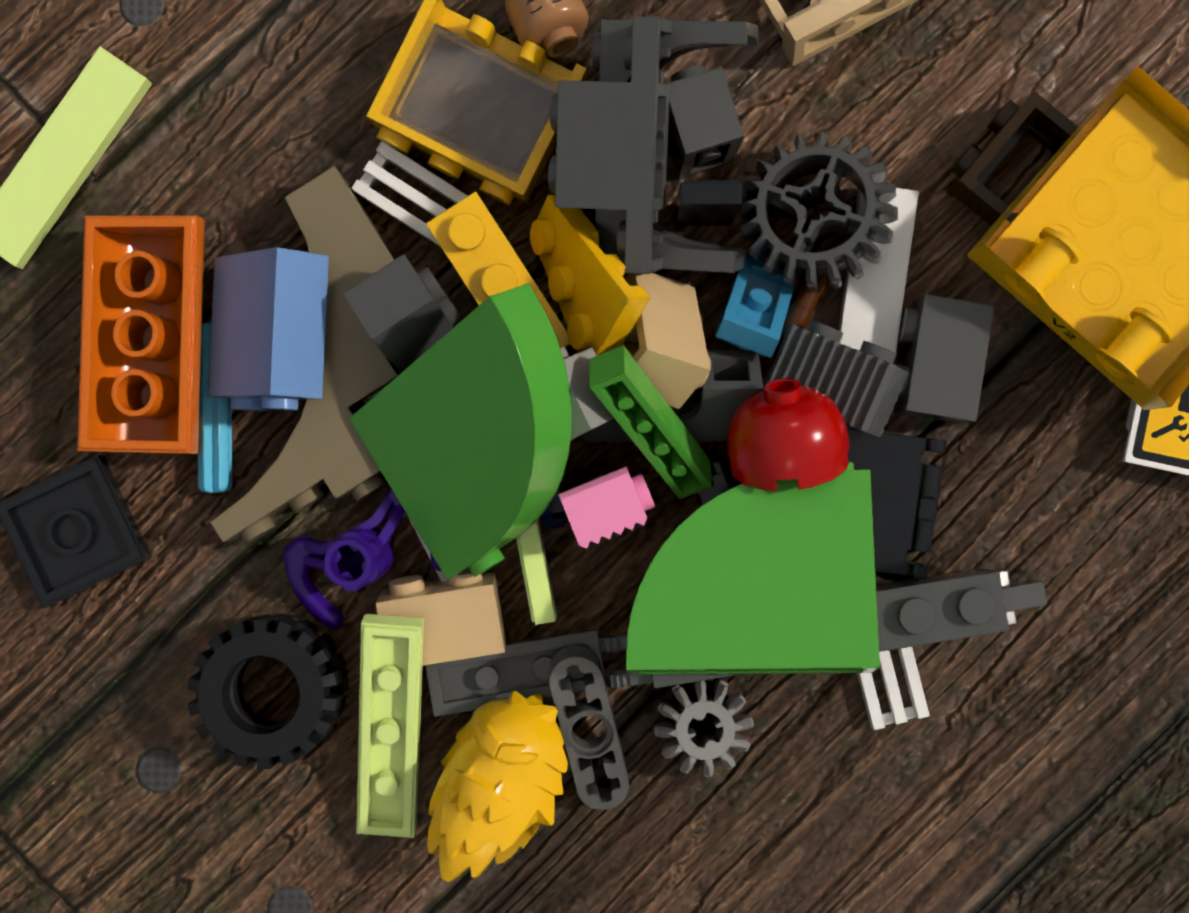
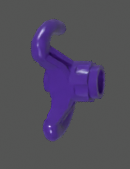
M391 487L386 492V497L372 518L341 533L330 541L313 539L310 536H297L284 550L283 557L287 578L296 597L313 617L331 629L338 628L343 623V613L325 599L317 589L309 575V568L311 566L324 570L328 580H332L335 584L342 586L345 591H357L381 579L392 567L395 556L392 540L407 515ZM390 517L383 529L376 528V526L384 523ZM430 552L431 565L434 569L442 571Z

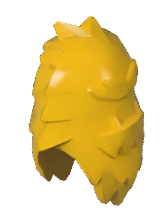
M513 691L508 699L491 700L481 705L474 711L470 721L457 731L456 742L441 760V764L445 768L430 799L428 814L433 817L428 829L427 844L430 854L435 855L439 852L441 879L446 882L453 881L469 869L471 877L477 878L494 857L496 864H501L511 858L520 846L524 849L541 824L546 826L554 824L555 796L563 795L562 773L568 771V762L563 750L564 740L556 723L558 710L554 706L544 705L542 694L538 693L525 698L517 691Z

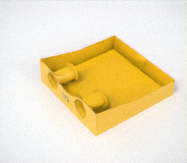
M1137 66L1115 84L970 250L967 256L1144 410L1172 407L1189 385V110ZM1010 214H1017L1011 223L1006 220Z

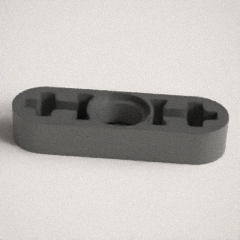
M580 645L567 646L553 656L549 665V685L554 705L558 710L557 716L579 798L592 809L609 810L624 801L629 791V780L602 666L598 656L589 648ZM578 665L581 673H584V689L586 698L577 701L572 680L566 678L568 674L567 668ZM595 716L605 723L606 728L600 737L594 740H583L574 734L572 730L573 725L582 717ZM601 756L606 776L610 779V786L606 788H599L597 781H594L592 759Z

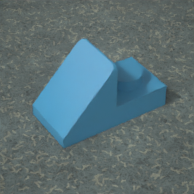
M747 255L745 267L737 271L715 328L714 337L742 350L754 351L759 353V356L771 358L781 336L794 286L790 287L785 284L783 280L784 269L778 274L769 276L763 268L764 261L754 260L751 256Z

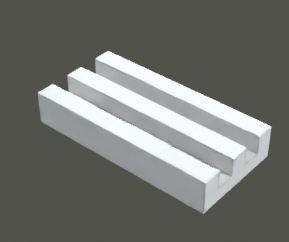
M381 141L376 149V156L372 161H368L363 169L365 173L360 180L357 179L351 190L440 247L425 222L371 188L376 179L435 217L447 210L384 170L383 168L389 161L455 204L468 197V195Z
M912 647L898 649L912 706L905 708L903 706L889 650L879 652V661L891 711L881 712L872 673H857L870 726L873 730L885 728V725L892 723L896 725L908 722V719L915 717L921 719L930 716Z

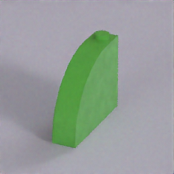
M529 283L489 296L349 418L447 580L467 569H470L473 576L477 577L503 561L505 557L500 549L524 533L544 513L553 499L564 474L569 455L572 429L570 386L558 339L545 310Z
M849 462L847 469L835 479L812 488L798 490L797 479L776 480L777 491H764L741 484L716 496L692 513L661 546L639 586L632 607L627 633V674L872 673L879 669L870 470H854V463Z

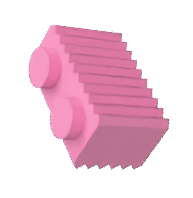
M627 467L558 494L579 546L586 549L590 541L599 544L601 537L610 540L613 532L621 535L624 527L633 530L636 523L644 526L647 520L645 511L655 507L643 475L639 474L631 477Z

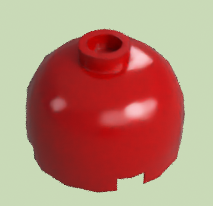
M782 378L772 380L764 385V389L755 392L743 401L732 417L727 437L732 476L745 486L764 491H777L776 480L797 479L798 490L812 488L835 479L847 469L849 464V435L841 411L830 397L812 387L801 385L795 379Z

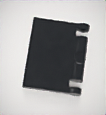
M847 428L850 443L849 462L854 463V470H870L875 572L927 578L929 566L918 562H906L907 550L931 552L943 466L920 463L922 450L945 453L947 441L883 433L881 437H877L862 430Z

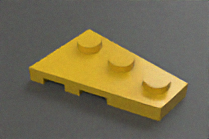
M548 195L537 219L531 225V247L534 253L539 255L548 277L550 295L553 300L558 302L567 324V334L571 346L578 353L593 347L598 356L623 345L651 297L641 285L630 286L622 277L626 266L617 254H605L599 247L598 230L580 208L555 207V195Z

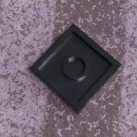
M96 455L0 501V521L42 609L56 605L152 558L104 455Z

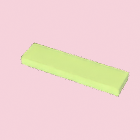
M99 46L0 187V257L22 270L153 84L146 77L101 46Z
M364 614L361 621L356 834L414 838L418 808L424 618Z

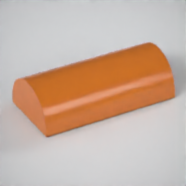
M197 215L84 216L77 451L198 454L205 220Z

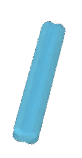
M209 322L202 324L198 488L205 493L228 492L232 488V409H230L231 399L208 397L211 323Z

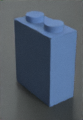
M275 247L215 257L208 397L231 399L230 409L243 411H266V409L298 411V400L323 398L328 255Z

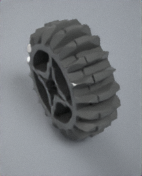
M823 131L816 138V146L807 147L804 137L797 134L794 138L796 149L794 152L787 154L782 146L775 144L773 154L777 163L773 166L766 161L757 160L755 168L762 181H745L743 188L745 193L752 199L742 202L739 213L741 217L749 221L740 227V231L745 240H755L748 251L754 260L766 258L763 268L769 276L778 274L785 268L783 280L787 286L793 287L801 275L806 274L808 290L816 291L820 285V276L828 275L832 288L838 289L842 286L840 271L848 268L850 274L855 279H860L864 275L859 261L861 257L875 264L879 263L882 259L880 250L872 242L880 244H890L894 238L893 231L884 224L898 220V208L888 203L897 196L894 183L883 182L888 175L887 167L883 162L870 165L872 152L867 146L858 149L851 155L852 143L851 139L846 135L839 139L836 146L832 148L829 145L828 134ZM818 173L815 180L806 186L796 187L790 185L804 176ZM842 177L856 185L864 195L867 202L864 217L854 214L851 206L838 200L841 193L839 184ZM826 200L829 214L826 217L820 214V220H811L810 223L807 210L811 206L816 210V204H824ZM774 207L784 210L787 218L797 222L794 231L796 242L793 248L779 240L772 231ZM840 236L848 239L836 248L816 252L821 242L828 237Z

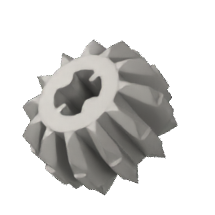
M718 679L714 683L710 694L706 693L705 680L693 682L695 694L689 696L681 684L673 685L671 689L680 702L678 706L662 700L657 705L658 712L672 719L671 721H663L654 725L655 736L662 738L673 737L661 748L662 755L669 759L683 752L679 768L681 772L686 774L693 769L697 759L701 760V768L705 777H711L714 774L712 759L720 757L723 765L729 770L735 767L736 763L728 749L733 747L740 751H748L750 748L749 741L744 736L735 733V731L748 730L754 726L750 715L736 714L746 703L741 693L734 694L724 700L728 690V683L723 679ZM707 713L713 714L711 719L717 728L715 732L704 731L700 738L694 737L696 733L692 724H689L694 718L702 721Z

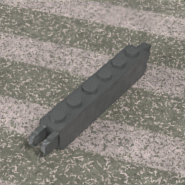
M984 568L876 585L879 652L1009 631V625L1017 623L1016 610L1047 605L1044 582L1032 579L1010 583L1008 571H995ZM628 632L599 638L601 652L619 653L627 651ZM625 667L605 674L607 688H620L654 683V688L740 674L628 675Z

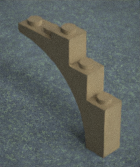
M335 166L285 197L306 239L309 252L329 256L323 398L306 400L301 418L277 460L245 496L210 522L222 542L236 541L242 538L245 545L254 542L276 527L271 518L291 507L296 514L322 499L325 495L320 487L327 484L335 499H345L352 495L356 502L365 499L386 485L382 478L383 474L349 418L401 373L371 340L343 294L394 261L395 257L345 178Z

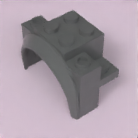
M633 16V20L601 19V34L594 36L592 44V62L594 69L600 71L599 81L558 80V93L553 94L549 108L551 128L553 131H557L556 156H552L548 167V185L550 191L555 193V207L596 209L595 215H591L589 220L598 230L599 247L605 254H617L626 266L624 273L650 274L661 269L734 273L745 267L747 249L690 240L672 232L658 221V210L665 208L670 99V84H663L664 71L661 69L672 60L694 50L758 45V25L742 21H674L658 16Z

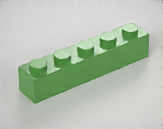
M622 345L590 358V389L676 496L681 499L713 487L709 457L626 347Z

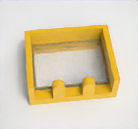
M424 0L366 117L376 128L380 129L376 138L394 149L407 154L410 147L413 146L431 155L428 164L436 170L455 179H459L463 171L483 181L479 190L491 198L506 205H510L513 198L528 204L529 197L557 143V131H553L550 125L549 108L553 94L558 93V80L588 81L587 68L576 63L573 71L547 59L546 51L537 44L526 40L523 46L496 33L494 25L479 15L473 14L470 20L446 8L443 0Z

